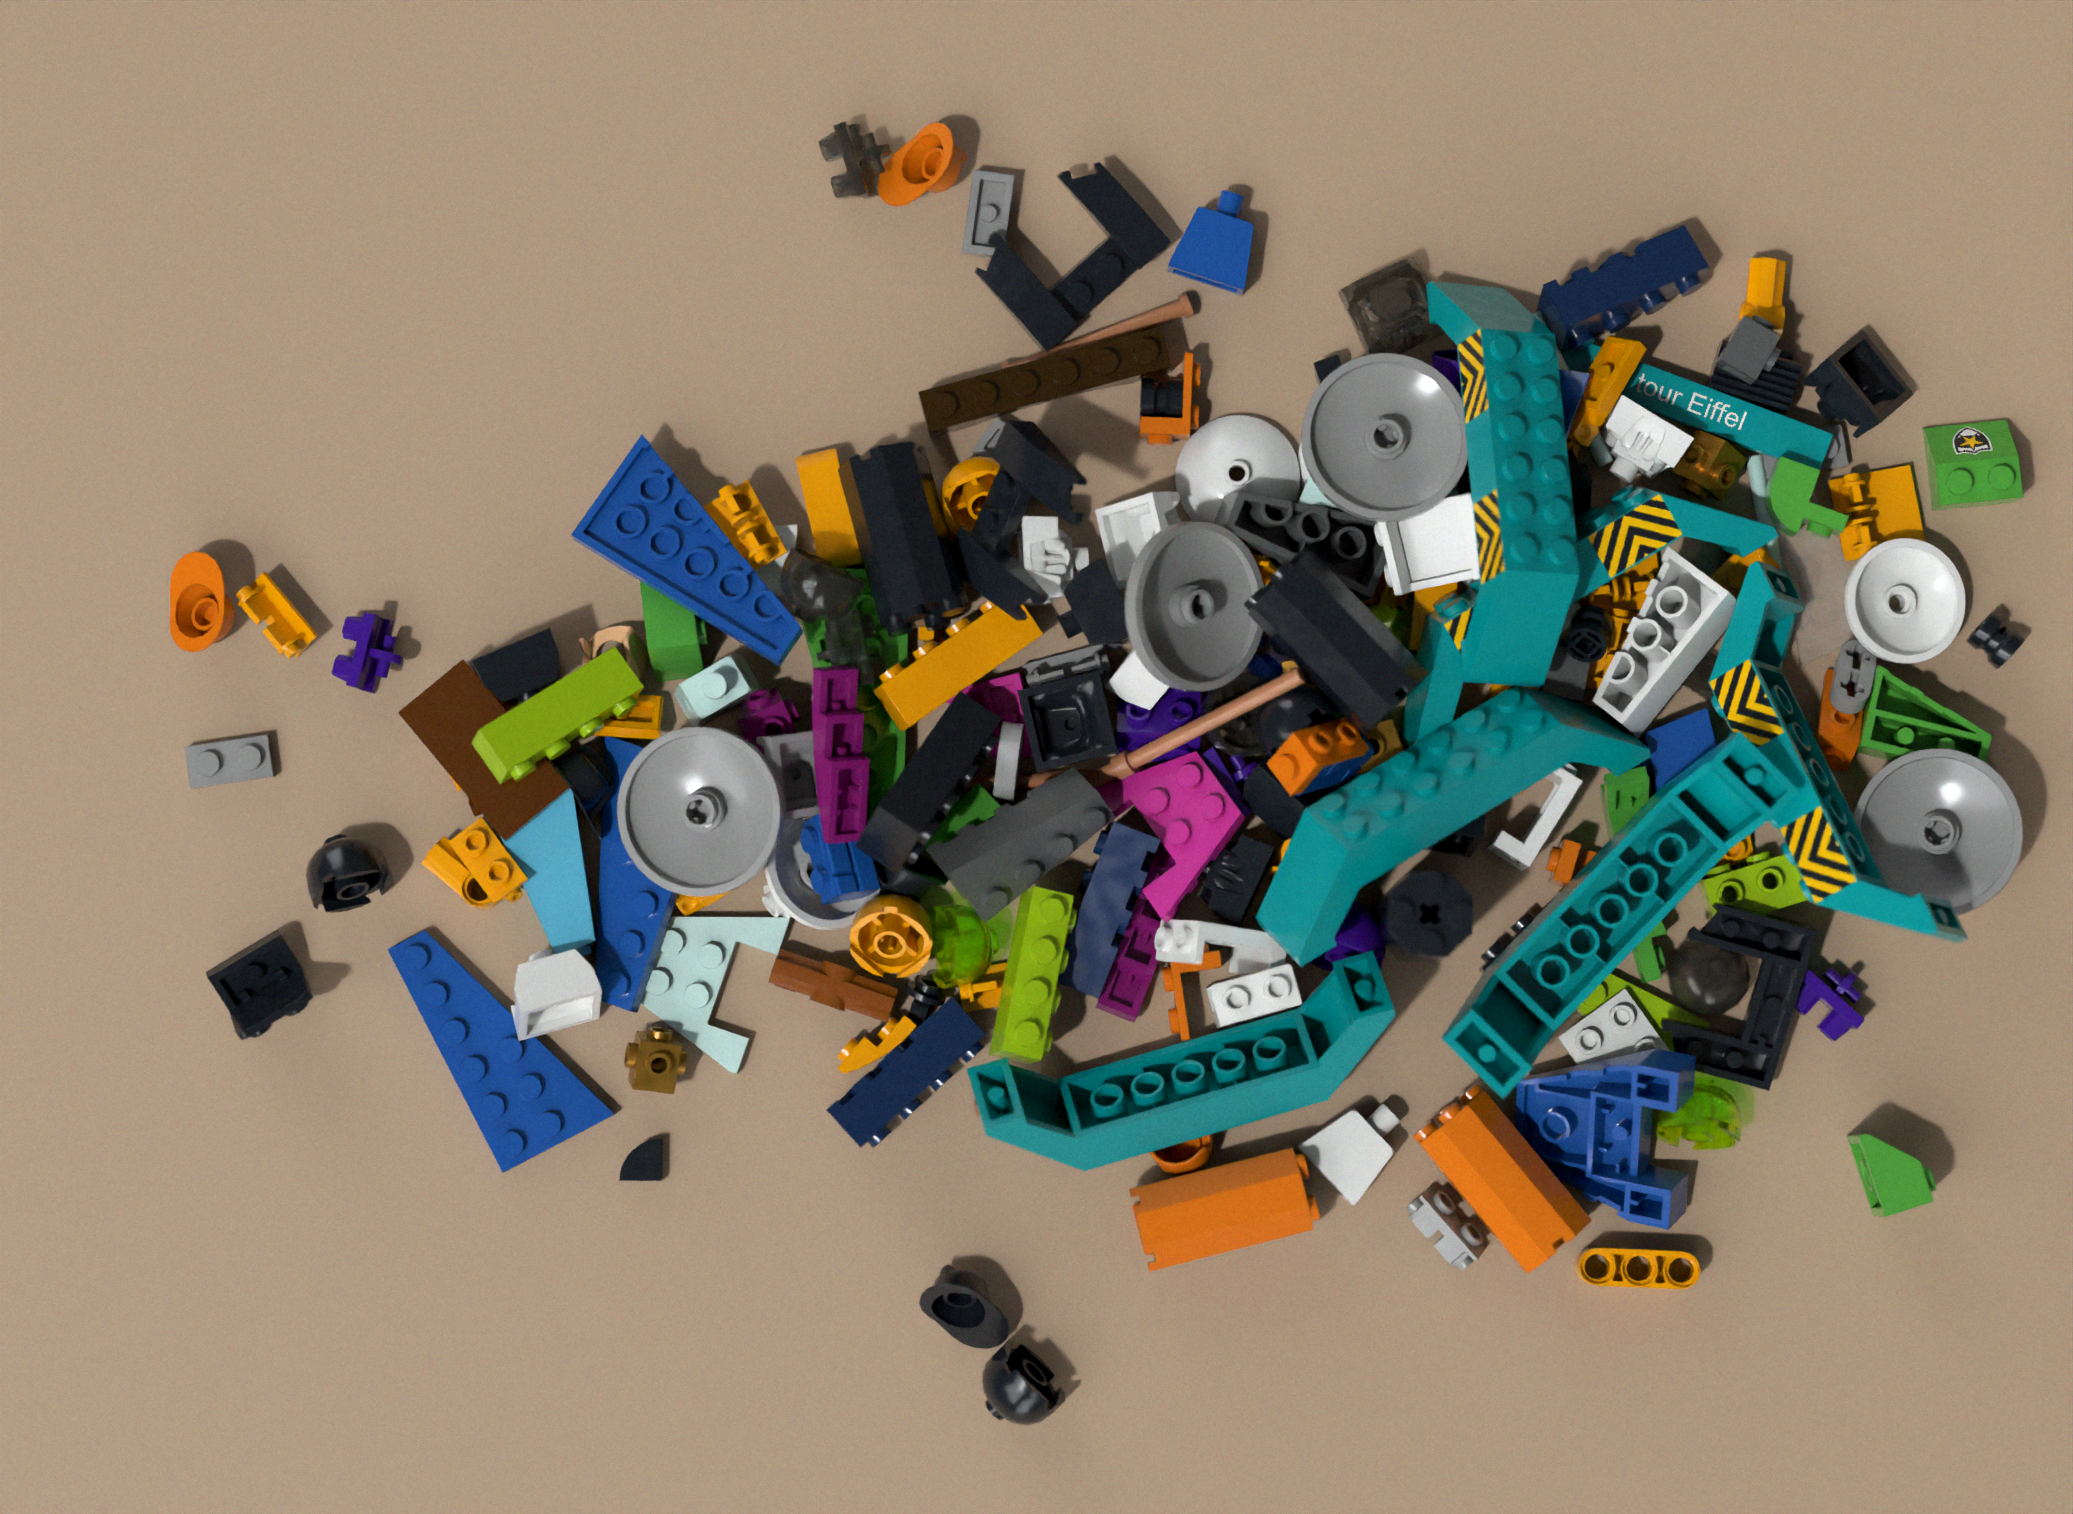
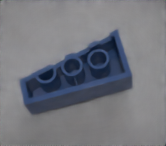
M1685 225L1640 243L1634 249L1635 255L1628 257L1626 252H1619L1609 256L1595 272L1591 273L1586 266L1574 271L1571 274L1572 278L1561 286L1556 279L1543 284L1536 312H1541L1549 330L1555 334L1556 344L1561 354L1570 349L1573 352L1581 351L1595 341V336L1607 330L1610 334L1616 333L1631 323L1630 318L1642 312H1645L1646 315H1651L1662 309L1671 297L1679 293L1682 297L1688 296L1704 285L1703 281L1705 280L1709 265Z
M1115 821L1110 832L1101 830L1093 853L1100 855L1095 871L1086 868L1077 891L1085 894L1080 909L1077 910L1075 925L1065 945V948L1069 951L1068 961L1064 972L1058 975V984L1099 999L1161 839Z
M951 997L916 1028L903 1043L901 1042L886 1055L872 1071H869L846 1092V1095L839 1101L836 1100L826 1110L860 1148L867 1143L874 1148L892 1132L887 1125L898 1114L905 1120L923 1104L918 1098L921 1093L929 1086L936 1092L954 1075L949 1068L955 1062L962 1058L968 1063L985 1047L980 1040L986 1034Z

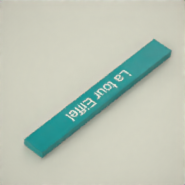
M1591 344L1578 352H1573L1570 349L1562 353V357L1569 371L1586 373L1601 347ZM1642 362L1638 363L1636 370L1620 396L1627 397L1659 416L1696 430L1699 429L1777 460L1782 456L1818 470L1822 466L1834 435Z

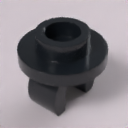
M922 977L918 978L917 981H909L905 991L914 997L907 1017L923 1023L930 1005L942 1006L945 1003L946 996L941 992L942 987L938 983Z

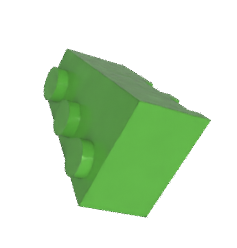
M640 581L647 648L656 683L691 678L704 670L701 645L708 644L705 620H698L697 615Z
M1878 665L1875 668L1871 693L1863 708L1860 742L1856 750L1857 753L1894 761L1901 756L1919 750L1934 748L1950 749L1967 753L1986 763L1992 739L1991 734L1951 709L1944 708L1925 696L1922 691L1914 686L1911 687L1896 678L1884 667Z

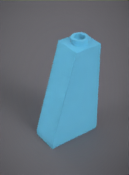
M570 789L510 840L505 842L502 837L501 839L508 853L529 879L523 883V886L554 953L558 954L576 949L585 957L593 953L590 945L597 943V931L578 804L573 791Z

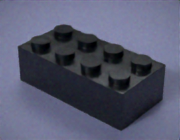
M959 691L877 806L855 847L896 874H898L906 861L914 865L925 849L926 843L932 835L936 834L946 819L947 813L952 806L954 807L967 789L968 783L972 778H975L986 762L987 756L1000 738L994 734V731L1002 718Z

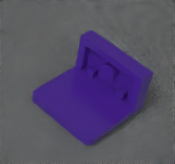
M1169 687L1151 710L1126 702L1117 696L1116 737L1120 753L1125 750L1132 752L1201 717V691L1185 692L1184 690ZM1201 736L1150 762H1167L1194 751L1200 754Z

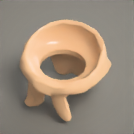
M618 625L597 631L588 642L584 638L579 639L580 648L584 653L582 666L597 657L598 651L603 644L609 641H618L624 645L626 662L639 680H641L648 668L649 656L646 644L631 626Z

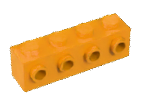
M988 600L979 607L983 615L976 620L970 622L965 616L945 630L950 638L938 646L932 639L912 653L916 661L903 669L901 664L897 663L878 676L883 684L874 689L873 692L901 732L1043 635L1023 604L1021 608L1026 612L1027 619L1020 621L1015 620Z

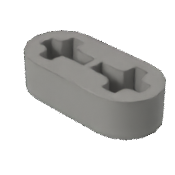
M1855 639L1845 642L1840 649L1835 661L1829 692V700L1832 706L1845 714H1855L1863 710L1871 693L1877 656L1869 652ZM1853 657L1859 659V669L1852 668ZM1847 684L1854 685V697L1847 695Z
M1006 721L1002 723L993 799L1015 802L1020 776L1025 724Z

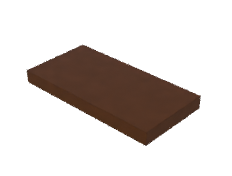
M463 659L398 712L505 842L510 840L571 789L545 757L534 763L536 769L523 779L515 781L511 777L502 784L498 782L471 743L479 729L507 713V711L493 694L482 685L478 676Z

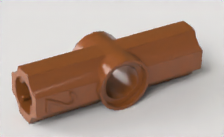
M781 948L775 959L768 981L775 984V986L810 996L809 1000L844 1012L848 1009L886 1023L889 1021L899 989L892 985L862 977L855 970L826 960L819 962Z

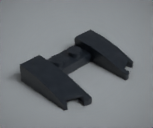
M1100 162L1093 163L1096 171L1093 174L1072 179L1070 170L1060 172L1056 176L1107 237L1054 285L1047 289L995 231L989 235L986 242L996 246L987 270L985 271L978 267L975 269V274L1035 344L1045 352H1048L1072 331L1084 315L1136 269L1144 267L1171 243L1149 215Z
M1006 420L991 455L1000 464V468L979 512L975 525L960 526L952 546L961 577L1012 618L1025 621L1027 615L1021 608V605L1029 598L1034 605H1043L1049 595L1008 551L1032 495L1069 524L1081 525L1084 512L1076 511L1070 504L1074 484L1087 485V479L1033 421Z
M1715 902L1712 906L1717 910V913L1700 931L1693 926L1688 931L1687 938L1762 959L1740 1034L1662 1017L1661 1028L1663 1032L1671 1031L1674 1052L1696 1056L1695 1071L1769 1091L1818 931L1809 924Z

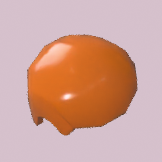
M1212 1134L1149 1153L1164 1172L1176 1176L1197 1172L1205 1166L1211 1156Z

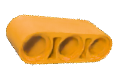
M836 448L795 457L820 567L852 568L861 566L862 561L838 473L840 465Z
M1590 1247L1578 1254L1574 1264L1575 1272L1579 1279L1596 1286L1687 1289L1695 1285L1701 1272L1700 1264L1696 1257L1690 1253L1678 1250ZM1594 1254L1602 1256L1606 1263L1605 1272L1598 1278L1588 1276L1584 1267L1588 1257ZM1635 1256L1644 1258L1648 1266L1646 1275L1640 1280H1633L1627 1273V1264ZM1677 1258L1686 1260L1690 1269L1687 1278L1680 1282L1674 1281L1669 1275V1266Z

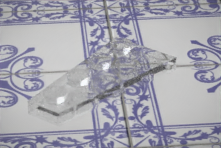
M1813 491L1809 502L1820 505ZM1803 523L1798 534L1794 537L1784 534L1775 526L1779 535L1777 540L1783 570L1790 573L1806 606V609L1797 614L1793 628L1798 648L1799 666L1841 648L1849 640H1858L1850 628L1845 612V588L1850 570L1833 534H1831L1830 539H1825L1808 533L1806 531L1808 525Z

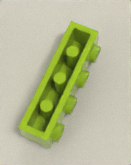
M614 646L479 729L471 744L500 784L511 777L515 781H519L536 769L534 763L545 756L549 760L557 758L570 748L569 742L581 735L583 739H587L604 726L603 720L613 714L617 718H621L632 711L638 705L636 699L644 686Z
M1770 850L1747 857L1748 866L1732 871L1730 863L1712 868L1707 873L1708 879L1698 882L1710 919L1717 913V910L1712 906L1715 902L1768 913L1808 900L1800 887L1799 881L1803 878L1797 866L1792 865L1785 854L1772 858Z
M1036 886L1027 889L1021 894L989 1056L1007 1057L1008 1060L1029 1065L1042 1060V1056L1048 1054L1052 1043V1031L1048 1030L1050 1015L1056 1013L1061 995L1060 990L1056 989L1058 975L1064 972L1069 955L1068 949L1064 948L1066 934L1073 930L1077 915L1076 908L1072 907L1074 895Z

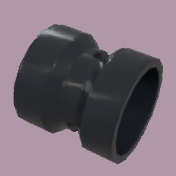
M1141 378L1140 417L1161 416V412H1165V417L1182 418L1183 379H1170L1166 383V387H1162V383H1158L1154 378Z
M1594 605L1582 606L1576 610L1572 617L1570 630L1567 633L1565 642L1567 652L1572 658L1585 663L1596 662L1603 658L1613 629L1611 615L1605 609Z
M1993 611L1971 633L1966 642L1974 649H1983L1987 654V661L1998 669L2023 644L2025 638L2017 630L2010 631L2004 626V618L1996 611Z

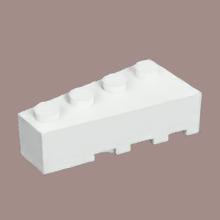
M1667 546L1661 559L1663 565L1656 579L1652 578L1645 592L1647 597L1637 618L1633 616L1626 630L1629 634L1620 652L1615 653L1592 700L1638 738L1727 629L1737 602L1727 590L1669 546Z

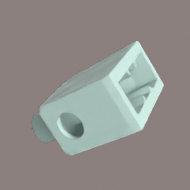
M730 654L679 684L673 695L692 727H701L739 705V703L746 701L748 695L762 688L743 655Z

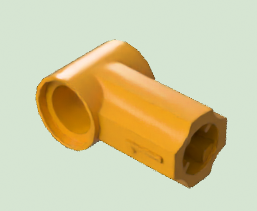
M1767 257L1750 258L1745 302L1742 301L1738 322L1743 316L1750 319L1753 315L1759 316L1775 326L1773 332L1781 336L1778 340V343H1780L1785 322V306H1782L1786 261Z
M443 836L426 854L421 864L460 895L466 903L482 910L494 908L496 905H494L489 897L483 901H476L473 898L472 887L476 879L448 843L450 839Z

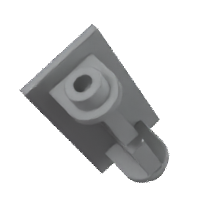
M1103 644L1022 665L1028 688L1097 670L1102 675L1104 686L1112 677Z
M1432 1184L1420 1198L1417 1197L1406 1207L1410 1213L1408 1218L1427 1239L1438 1230L1444 1235L1433 1246L1452 1268L1457 1266L1460 1271H1463L1473 1261H1476L1487 1248L1483 1243V1237L1479 1230L1473 1224L1465 1223L1455 1212V1205L1450 1197L1443 1191H1437Z

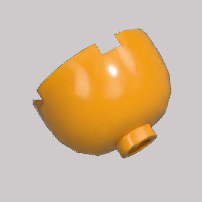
M977 456L965 459L955 465L943 480L940 492L941 507L946 524L954 534L957 535L960 526L975 525L979 512L1000 468V464L994 458Z
M896 893L881 894L865 902L857 911L849 936L851 942L850 951L860 967L874 975L883 977L884 972L898 973L897 978L912 975L920 971L929 961L934 939L931 918L920 903L909 896Z

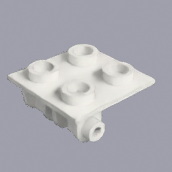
M1623 989L1557 1037L1577 1065L1656 1048L1670 1051L1626 989Z

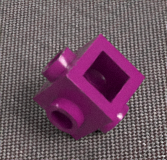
M777 687L770 690H757L748 695L746 701L739 703L744 718L737 720L741 732L747 741L752 742L755 740L759 751L763 755L764 747L757 744L756 737L797 733L793 723L801 719L791 697L782 700Z

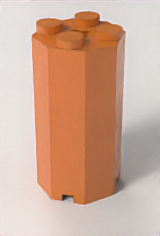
M1476 1083L1458 1098L1462 1103L1461 1105L1458 1102L1449 1103L1433 1117L1438 1123L1437 1125L1430 1121L1412 1137L1522 1271L1528 1274L1558 1252L1557 1249L1565 1242L1568 1243L1576 1237L1592 1220L1486 1091Z
M1290 1147L1128 1189L1130 1197L1138 1196L1140 1203L1132 1205L1144 1254H1153L1154 1261L1147 1262L1148 1270L1154 1271L1314 1230L1312 1221L1320 1220L1314 1195L1306 1196L1302 1180L1309 1179V1173L1304 1154L1295 1155L1293 1148Z

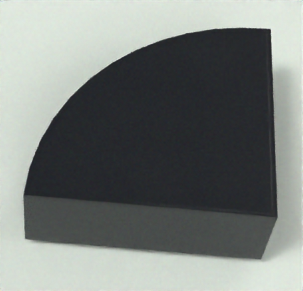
M663 1139L647 1141L632 1150L622 1165L619 1181H662Z

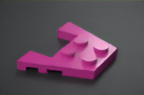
M1197 751L1137 772L1123 780L1118 779L1096 788L1115 815V818L1135 805L1176 862L1173 867L1141 890L1161 919L1168 923L1177 913L1175 908L1185 894L1188 893L1190 895L1199 883L1197 878L1210 860L1215 861L1246 817Z

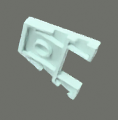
M670 917L641 1004L728 1071L738 1074L749 1038L709 1025L711 1014L736 943L740 942L778 955L790 919L787 920L784 917Z

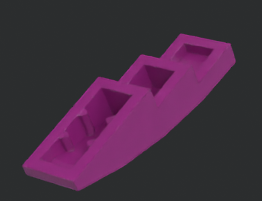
M852 665L813 667V755L823 840L827 844L856 842L866 827L870 759L862 755L864 714L856 710L858 668Z
M1158 846L1142 889L1176 864L1165 847ZM1142 891L1138 896L1095 1007L1135 1023L1158 964L1154 939L1161 923V917ZM1182 900L1180 901V903H1179V904L1177 905V907L1175 908V910H1176L1177 912H1178V910H1179V907H1180V905H1181Z

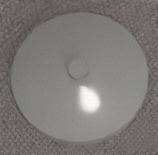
M1378 353L1353 359L1338 367L1322 381L1307 406L1302 423L1301 446L1308 473L1319 491L1331 503L1355 517L1375 522H1398L1422 515L1437 506L1450 494L1467 464L1468 453L1462 399L1444 375L1416 358L1394 353Z
M1210 522L1176 523L1154 535L1142 548L1133 564L1125 596V617L1128 634L1136 655L1144 667L1157 680L1169 687L1184 691H1208L1222 687L1234 680L1247 667L1258 648L1263 629L1248 615L1249 610L1244 606V603L1261 587L1264 588L1259 567L1253 555L1237 535L1223 526Z
M683 728L655 739L630 764L619 790L617 820L621 839L627 853L646 877L659 886L682 895H718L737 889L751 881L764 869L774 855L784 827L785 804L783 792L773 767L766 757L749 741L735 733L719 728Z
M1924 749L1911 752L1890 762L1868 783L1861 794L1854 813V818L1888 888L1911 896L1923 893L1949 900L1957 916L1971 912L1993 899L2012 877L2022 852L2023 821L2017 800L2010 787L1988 764L1972 755L1957 750Z

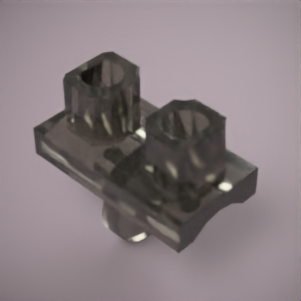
M841 122L833 125L835 132L819 140L818 143L826 162L844 159L847 172L831 177V185L835 197L841 199L853 197L871 199L879 196L875 176L885 173L882 159L892 154L890 145L877 146L874 133L862 136L859 124L848 125L847 122Z
M859 609L823 618L827 632L824 636L828 650L816 653L817 660L824 661L830 659L831 666L852 665L858 668L857 688L875 683V678L886 671L883 657L878 653L871 655L868 653L866 639L874 637L876 632L873 616L860 614Z

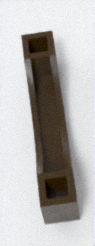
M1161 326L923 390L918 392L929 437L932 438L969 428L996 417L1049 401L1094 390L1131 384L1141 381V378H1153L1168 374L1171 371V363Z

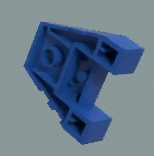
M1656 1048L1524 1077L1517 1084L1515 1128L1560 1182L1564 1181L1583 1191L1582 1196L1594 1203L1599 1200L1618 1211L1617 1215L1627 1221L1669 1230L1686 1212L1689 1173L1649 1165L1652 1108L1676 1113L1694 1095L1696 1056Z

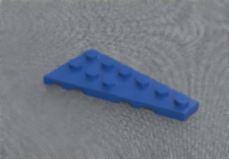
M642 434L571 534L573 540L768 660L781 666L804 633L802 627L759 578L747 560L740 555L723 531L695 497L689 493Z
M605 736L604 762L612 772L614 786L611 797L602 807L595 974L602 989L601 1001L637 1013L678 893L659 886L638 869L627 853L619 832L617 802L620 786L630 764L644 747L616 737Z
M426 930L387 949L503 1173L615 1115L537 1037L518 1041L512 1013Z

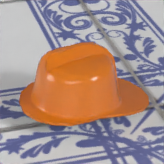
M938 122L926 125L885 163L879 174L877 187L880 198L886 204L895 207L907 205L925 192L940 193L947 191L954 185L960 175L962 165L967 160V156L962 149L955 145L952 131L947 125Z
M199 551L185 554L176 563L170 582L171 636L175 644L182 650L195 653L205 650L213 643L221 642L222 638L232 628L235 619V607L231 598L225 593L223 572L218 562L208 553Z

